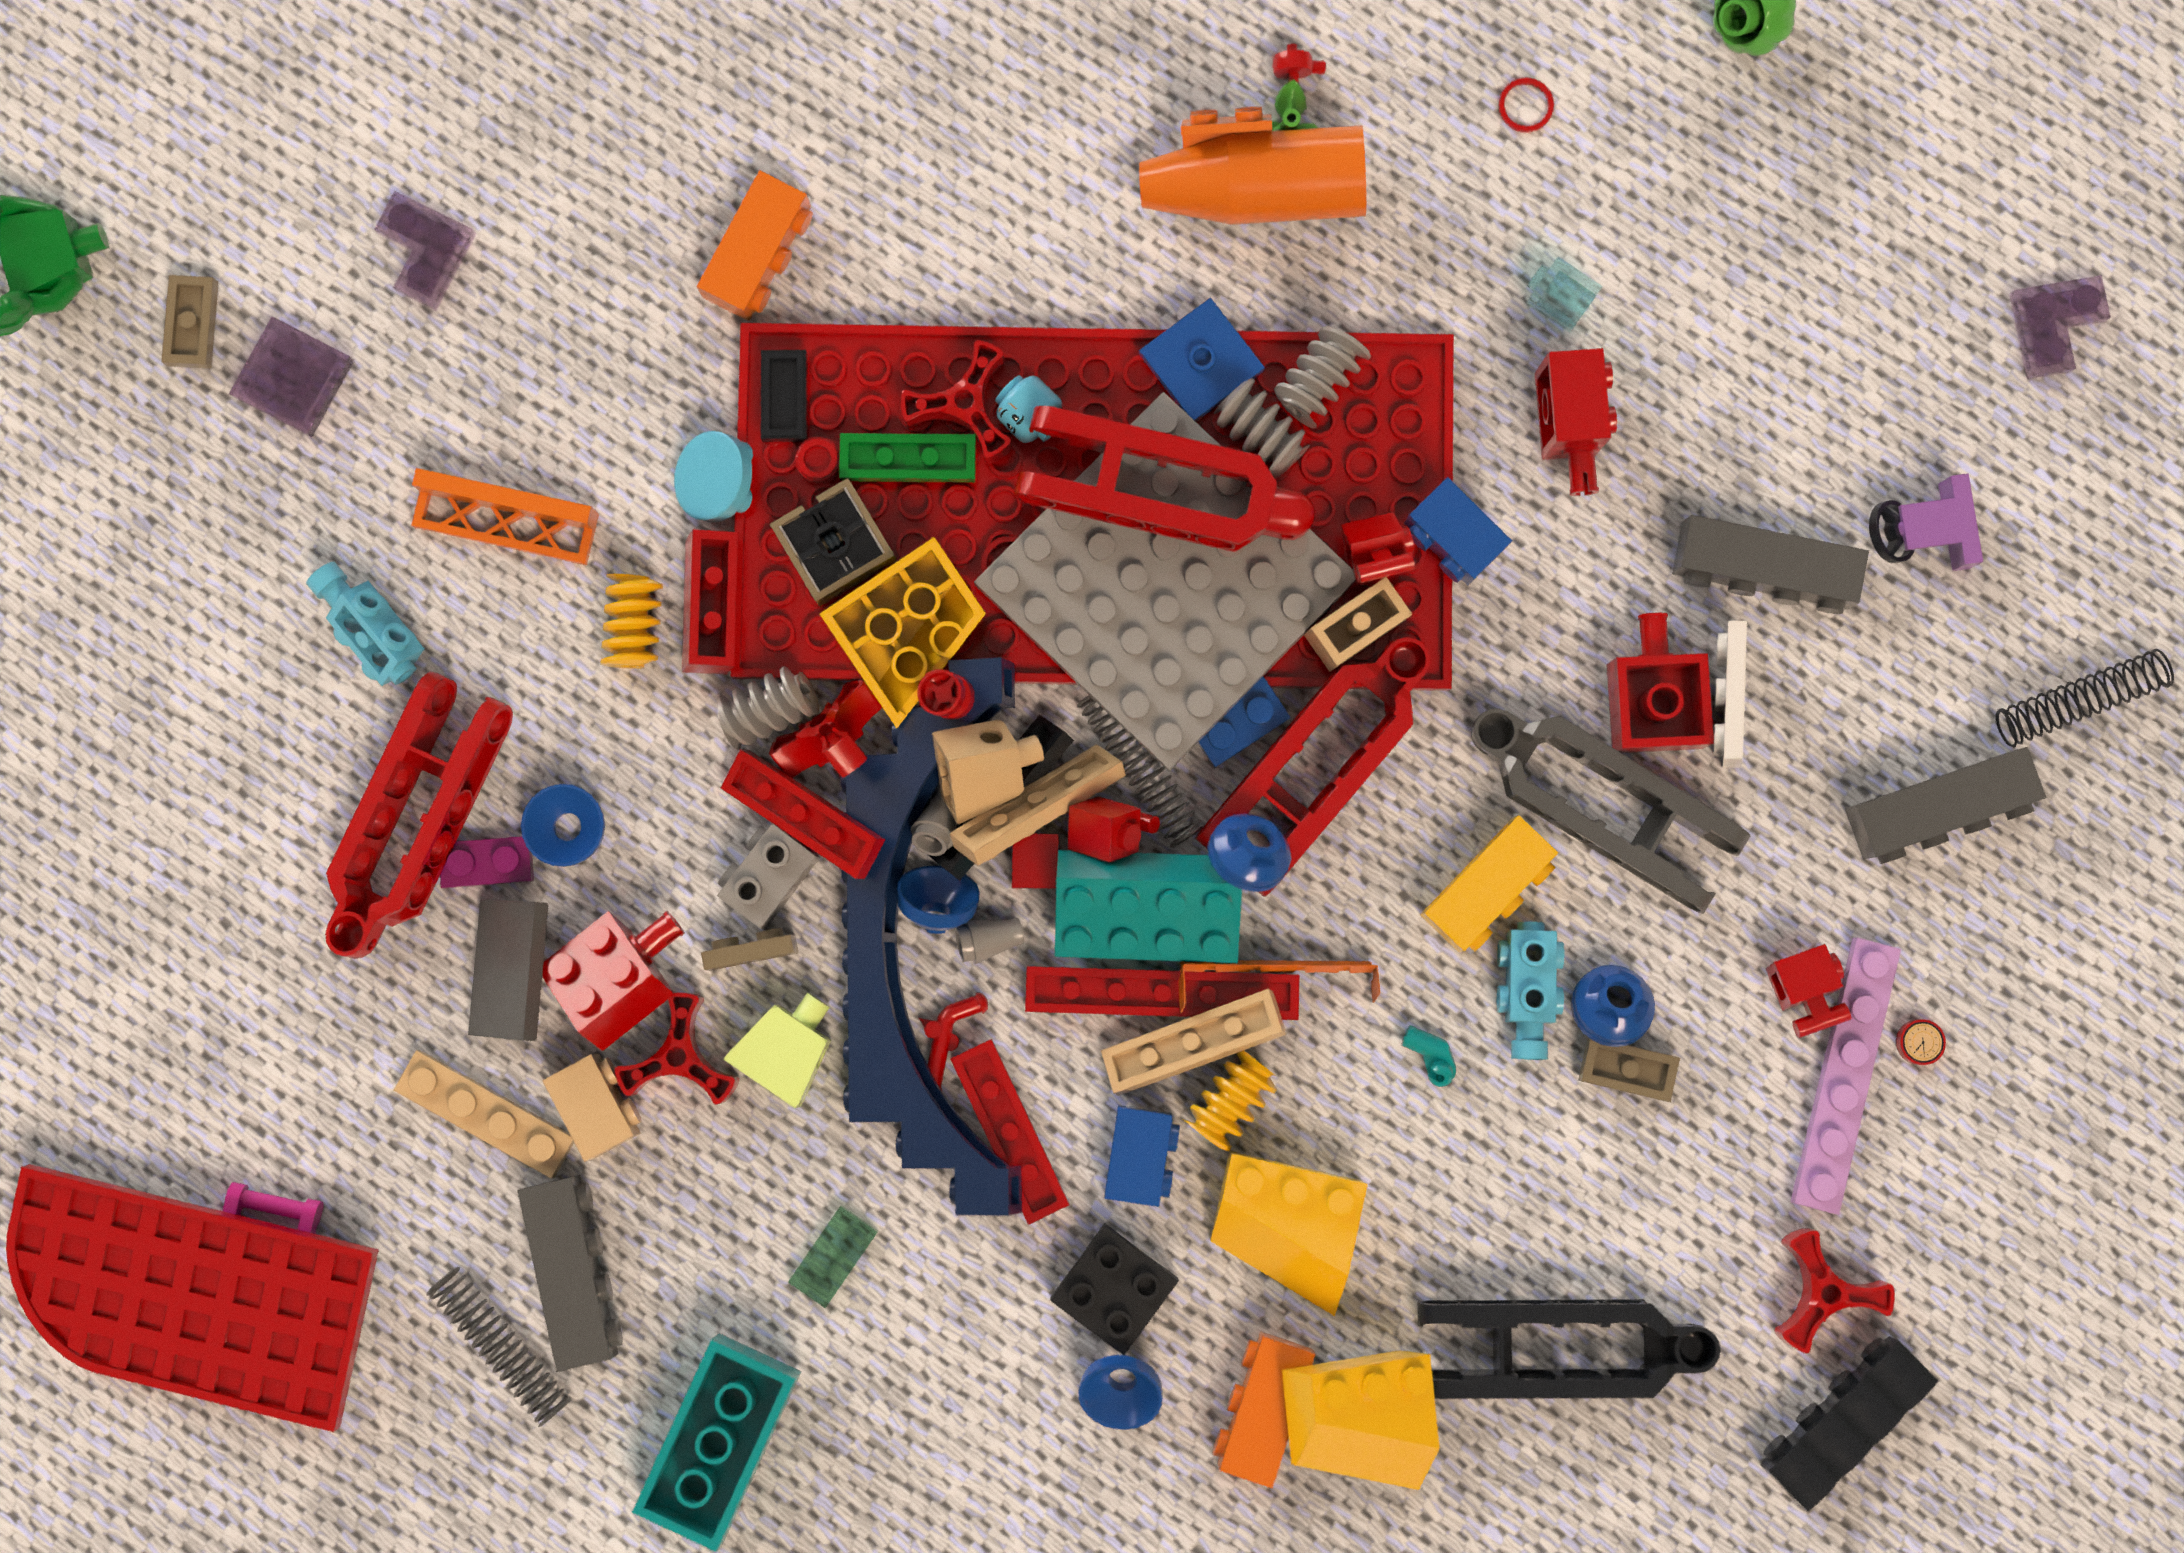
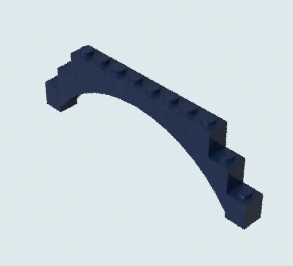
M1004 658L949 660V672L966 678L972 684L975 692V701L972 709L962 718L948 720L928 713L922 707H913L898 728L892 724V740L895 747H897V754L866 755L867 760L849 775L841 777V788L843 793L846 794L845 813L886 839L865 879H855L841 869L843 882L847 884V902L844 903L842 908V923L847 930V948L843 951L842 967L844 973L848 975V993L844 995L842 1009L844 1018L848 1021V1039L845 1040L843 1045V1060L845 1065L848 1066L849 1085H846L844 1089L843 1103L846 1112H849V1122H901V1130L898 1131L896 1136V1152L898 1157L902 1158V1169H955V1177L951 1178L949 1184V1198L951 1204L955 1205V1216H1010L1022 1212L1021 1166H1009L987 1147L957 1114L936 1083L916 1040L908 1017L900 981L897 949L899 911L896 895L897 886L900 878L904 875L907 857L912 845L913 835L911 827L927 807L935 789L939 785L932 733L988 722L1001 710L1015 708V664Z

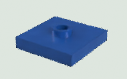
M1211 297L1139 350L1141 358L1177 405L1195 422L1220 405L1241 383L1250 378H1256L1265 369Z

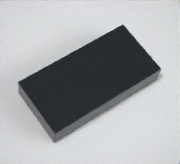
M761 350L762 442H804L808 437V353L806 350Z

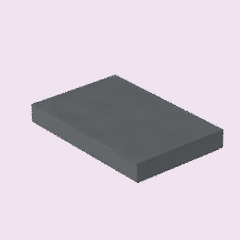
M480 899L468 1035L536 1041L548 903Z

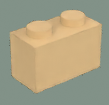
M1385 577L1310 628L1304 636L1328 671L1331 672L1401 624L1412 613L1387 577Z
M599 1053L590 1054L542 1080L584 1162L593 1160L641 1134L637 1127V1124L642 1122L640 1114L630 1098L623 1100L615 1085L618 1083L615 1077V1066L609 1058L602 1060Z

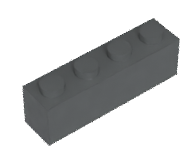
M1690 515L1681 524L1672 574L1684 576L1683 582L1692 586L1710 587L1711 582L1728 585L1727 591L1736 595L1754 596L1755 591L1773 594L1772 601L1780 604L1799 605V601L1802 600L1817 603L1816 610L1830 614H1843L1844 609L1848 610L1860 603L1869 550Z
M2027 746L1845 808V812L1863 860L1878 857L1880 864L1907 856L1904 847L1920 842L1922 849H1927L1948 842L1947 832L1961 827L1965 835L1991 827L1990 817L2005 813L2007 820L2034 812L2032 803L2047 797Z
M580 1175L517 1190L556 1372L611 1360L619 1354L617 1346L623 1344V1337L618 1319H611L607 1301L613 1299V1291L609 1275L607 1273L601 1274L598 1256L603 1255V1244L598 1228L591 1229L588 1211L593 1210V1198L588 1183L582 1184Z

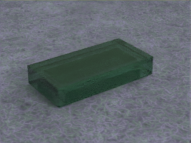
M841 1205L788 1283L826 1308L868 1248L878 1230Z

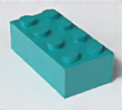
M1058 850L1055 957L1238 963L1242 889L1226 882L1216 872L1208 855L1134 853L1121 859L1107 862L1071 850Z
M720 1333L713 1337L631 1513L717 1552L729 1532L802 1371Z

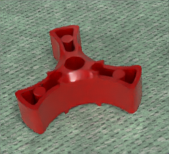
M976 340L974 342V354L971 365L963 378L953 387L934 394H919L903 390L901 394V410L906 426L913 428L922 422L930 420L955 422L965 427L971 434H976V439L982 448L986 464H992L1002 459L1012 449L1011 438L999 431L989 420L984 409V394L992 375L1005 363L1003 351L993 344Z
M863 680L847 682L844 684L836 700L832 704L827 702L823 711L807 723H800L798 726L800 729L777 736L772 742L769 755L780 769L792 778L811 766L818 764L819 767H822L828 762L843 778L867 760V756L855 741L864 734L861 729L883 707Z
M675 992L668 999L671 1010V1025L664 1044L653 1056L641 1063L615 1067L617 1082L626 1096H633L647 1083L665 1075L682 1076L699 1084L708 1093L715 1105L722 1104L734 1093L739 1084V1077L725 1074L715 1069L705 1060L697 1046L695 1021L704 998L698 994Z
M1801 1228L1783 1237L1781 1243L1795 1257L1803 1280L1802 1296L1797 1304L1798 1307L1789 1319L1774 1329L1777 1337L1784 1343L1800 1352L1810 1353L1812 1341L1819 1326L1830 1315L1845 1308L1866 1307L1885 1316L1892 1314L1895 1302L1894 1286L1882 1280L1868 1284H1851L1840 1279L1831 1270L1830 1266L1827 1265L1820 1247V1233L1810 1228Z

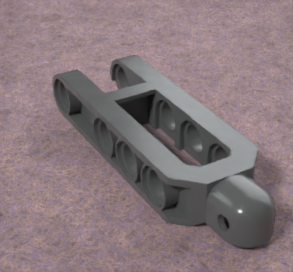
M1490 709L1480 714L1473 722L1471 739L1475 747L1482 753L1500 763L1499 769L1507 797L1684 906L1698 913H1705L1716 893L1708 892L1683 876L1685 873L1683 870L1654 852L1673 820L1719 849L1734 856L1740 855L1751 836L1745 829L1561 716L1527 724L1508 711ZM1538 744H1550L1652 807L1631 844L1607 830L1605 822L1600 819L1591 820L1565 804L1567 802L1566 798L1561 795L1554 797L1526 780L1528 775L1524 773L1523 768Z

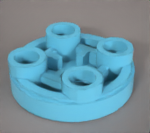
M719 431L701 433L685 446L675 468L674 488L680 506L689 516L707 522H720L728 519L736 512H745L752 503V493L750 491L752 481L751 460L753 457L751 446L732 435Z

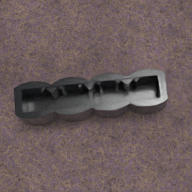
M1889 1336L1885 1340L1877 1338L1872 1341L1861 1353V1357L1864 1360L1853 1372L1845 1370L1830 1383L1828 1389L1831 1393L1825 1401L1819 1405L1816 1402L1808 1405L1796 1418V1422L1799 1425L1793 1433L1787 1437L1784 1435L1776 1437L1765 1448L1763 1454L1766 1458L1760 1466L1807 1512L1823 1500L1839 1480L1856 1467L1871 1448L1888 1435L1904 1415L1921 1402L1937 1384L1938 1380L1899 1340Z

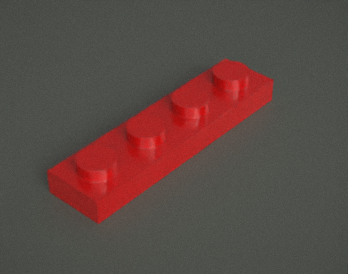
M739 750L720 787L855 879L866 878L886 840L750 750Z
M990 1039L950 1058L994 1153L1009 1166H1021L1022 1213L1028 1225L1069 1206L1070 1203L993 1040Z

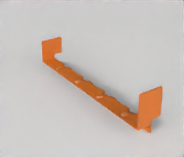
M1238 960V963L1180 961V978L1178 980L1180 1014H1182L1186 1005L1184 971L1250 972V970H1260V972L1294 973V971H1305V973H1338L1339 971L1373 973L1371 981L1373 1003L1380 994L1378 965H1372L1371 961Z

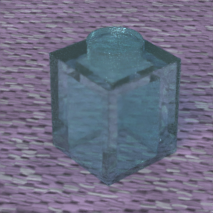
M1558 256L1550 269L1542 264L1527 285L1528 288L1533 290V293L1526 304L1571 333L1603 286Z

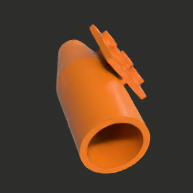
M1259 106L1235 108V116L1218 117V110L1216 109L1191 111L1190 119L1182 121V149L1139 162L1141 206L1146 209L1230 225L1366 217V166L1363 125L1272 131L1271 114H1262V107Z

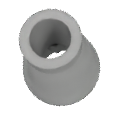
M940 788L937 789L933 799L911 827L913 845L919 851L932 856L942 855L953 846L949 833L956 829L957 824L941 797Z
M1019 918L1010 920H969L965 925L955 928L957 946L963 963L973 960L974 964H978L1014 946L1024 944V934Z

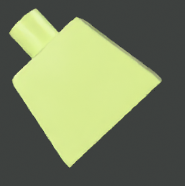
M808 992L793 1014L780 1005H774L727 1053L723 1060L792 1107L798 1108L804 1102L831 1043L828 1037L816 1030V1027L830 1007Z

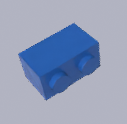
M1448 477L1409 514L1404 522L1410 528L1413 542L1424 551L1430 548L1442 560L1439 566L1443 572L1456 583L1462 580L1467 586L1512 542Z
M1118 1105L1104 1199L1159 1207L1161 1197L1169 1198L1173 1170L1165 1169L1167 1151L1176 1152L1180 1125L1172 1124L1173 1115L1171 1113Z

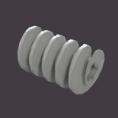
M1329 326L1320 329L1318 333L1320 341L1314 340L1309 343L1307 347L1309 355L1303 354L1298 357L1296 363L1299 369L1292 368L1287 371L1285 377L1288 384L1284 382L1278 383L1274 389L1283 407L1295 419L1310 428L1317 427L1310 416L1312 411L1323 416L1328 413V410L1321 402L1322 398L1324 397L1334 402L1339 399V396L1332 388L1333 384L1335 383L1345 388L1350 385V382L1343 374L1344 370L1346 369L1356 374L1361 371V368L1354 360L1355 356L1357 355L1367 360L1371 357L1369 350L1353 336Z
M1250 378L1234 389L1217 407L1214 414L1222 411L1217 421V425L1220 428L1234 424L1230 433V438L1233 441L1247 436L1242 451L1252 453L1260 449L1258 455L1261 456L1265 464L1272 462L1269 470L1276 479L1288 470L1310 445L1303 448L1300 446L1305 434L1303 429L1291 435L1287 432L1293 420L1290 416L1278 422L1274 419L1280 408L1278 404H1274L1266 409L1262 407L1268 394L1265 390L1254 396L1249 394L1255 382L1253 378Z
M783 666L780 668L782 681L780 683L772 674L768 673L764 676L766 688L764 690L756 681H751L748 683L749 697L740 688H735L732 691L734 704H731L724 695L717 697L718 719L726 739L733 748L739 750L742 744L751 745L757 740V736L759 738H767L772 734L773 729L775 731L785 730L789 722L798 724L804 719V714L808 717L818 714L819 704L815 690L804 673L799 672L794 676L788 667Z

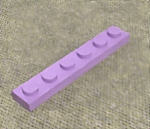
M1852 938L1842 980L1843 987L1840 989L1837 1005L1841 1003L1847 1004L1852 1019L1831 1027L1791 1203L1837 1215L1840 1214L1901 953L1900 948L1861 938Z

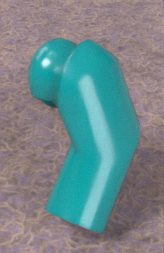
M1409 1025L1401 1046L1422 1054L1428 1079L1433 1085L1437 1087L1449 1085L1456 1075V1064L1448 1042Z

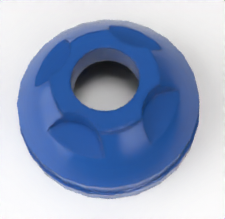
M568 784L552 785L535 794L526 805L521 821L522 837L526 847L540 861L560 867L577 865L591 857L601 845L605 833L604 814L596 799L584 789ZM565 814H574L580 820L581 831L575 839L564 841L556 833V822Z
M1235 814L1225 818L1211 834L1207 846L1210 862L1216 872L1226 882L1245 891L1261 892L1274 888L1282 881L1290 866L1291 851L1287 839L1272 822L1257 815ZM1247 831L1261 832L1267 837L1270 846L1266 848L1255 846L1249 841Z
M923 866L908 871L900 878L896 895L898 907L905 917L915 925L924 928L928 933L943 934L946 930L965 924L974 916L979 905L980 891L974 880L966 874L959 881L942 866ZM930 911H937V912H940V913H943V914H934V913H929V912H930Z
M1603 965L1592 969L1576 984L1571 996V1011L1579 1029L1591 1040L1605 1046L1623 1047L1635 1043L1649 1029L1655 1014V1001L1649 985L1637 973L1623 966ZM1612 986L1625 988L1631 995V1005L1627 1008H1618L1612 1005L1607 998L1608 988Z
M1111 1355L1096 1360L1084 1371L1079 1385L1078 1399L1081 1408L1093 1421L1112 1429H1135L1146 1425L1159 1413L1163 1400L1162 1383L1156 1371L1146 1362L1128 1355ZM1125 1369L1132 1372L1136 1378L1129 1383H1120L1112 1379L1110 1374L1115 1370Z

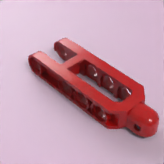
M1036 406L1034 408L1029 428L1031 433L1035 430L1045 435L1069 440L1068 445L1101 452L1103 457L1096 486L1036 472H1020L1014 497L1024 503L1231 552L1240 550L1261 535L1283 540H1296L1303 537L1309 531L1315 520V508L1312 501L1298 491L1277 487V481L1260 455L1052 406ZM1124 453L1158 461L1157 466L1166 468L1167 464L1201 471V476L1207 478L1214 474L1246 482L1245 487L1251 489L1247 513L1237 519L1114 491L1122 455Z
M1411 637L1397 638L1385 647L1374 662L1339 665L1206 822L1205 827L1199 831L1195 840L1208 850L1209 838L1220 822L1235 814H1248L1264 796L1295 822L1284 834L1291 851L1288 873L1413 726L1410 691L1422 679L1430 665L1429 651L1423 642ZM1364 685L1384 702L1385 716L1306 808L1279 786L1274 779L1284 765L1296 753L1299 754L1304 748L1303 744L1324 719H1329L1334 713V707L1352 686ZM1274 888L1259 893L1266 897Z
M431 671L418 681L326 871L328 883L337 906L327 925L325 936L329 949L336 955L353 959L363 958L370 954L377 946L386 925L393 927L422 914L446 864L447 858L509 732L513 719V711L509 705L492 697H486V701L477 710L468 730L462 731L447 762L430 753L454 705L457 696V684L454 680ZM423 770L440 778L443 782L428 814L423 812L420 819L423 824L408 855L403 854L400 863L403 866L388 897L381 896L373 892L370 878Z

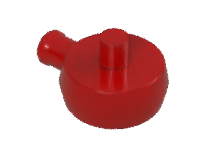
M1294 43L1286 45L1287 50L1281 51L1273 57L1272 69L1275 77L1288 79V82L1295 80L1299 84V79L1308 77L1311 74L1323 75L1326 72V62L1324 60H1313L1310 52L1298 50L1297 44Z

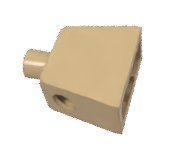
M1000 720L932 733L941 797L957 825L1020 796L1024 791L1022 768L1044 760L1042 746L1036 735L1015 741L1004 721Z

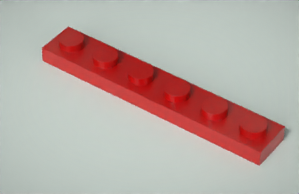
M1027 966L1025 1012L1193 1017L1270 989L1274 993L1282 1020H1299L1300 975L1184 971L1186 1005L1182 1014H1180L1178 986L1180 971Z

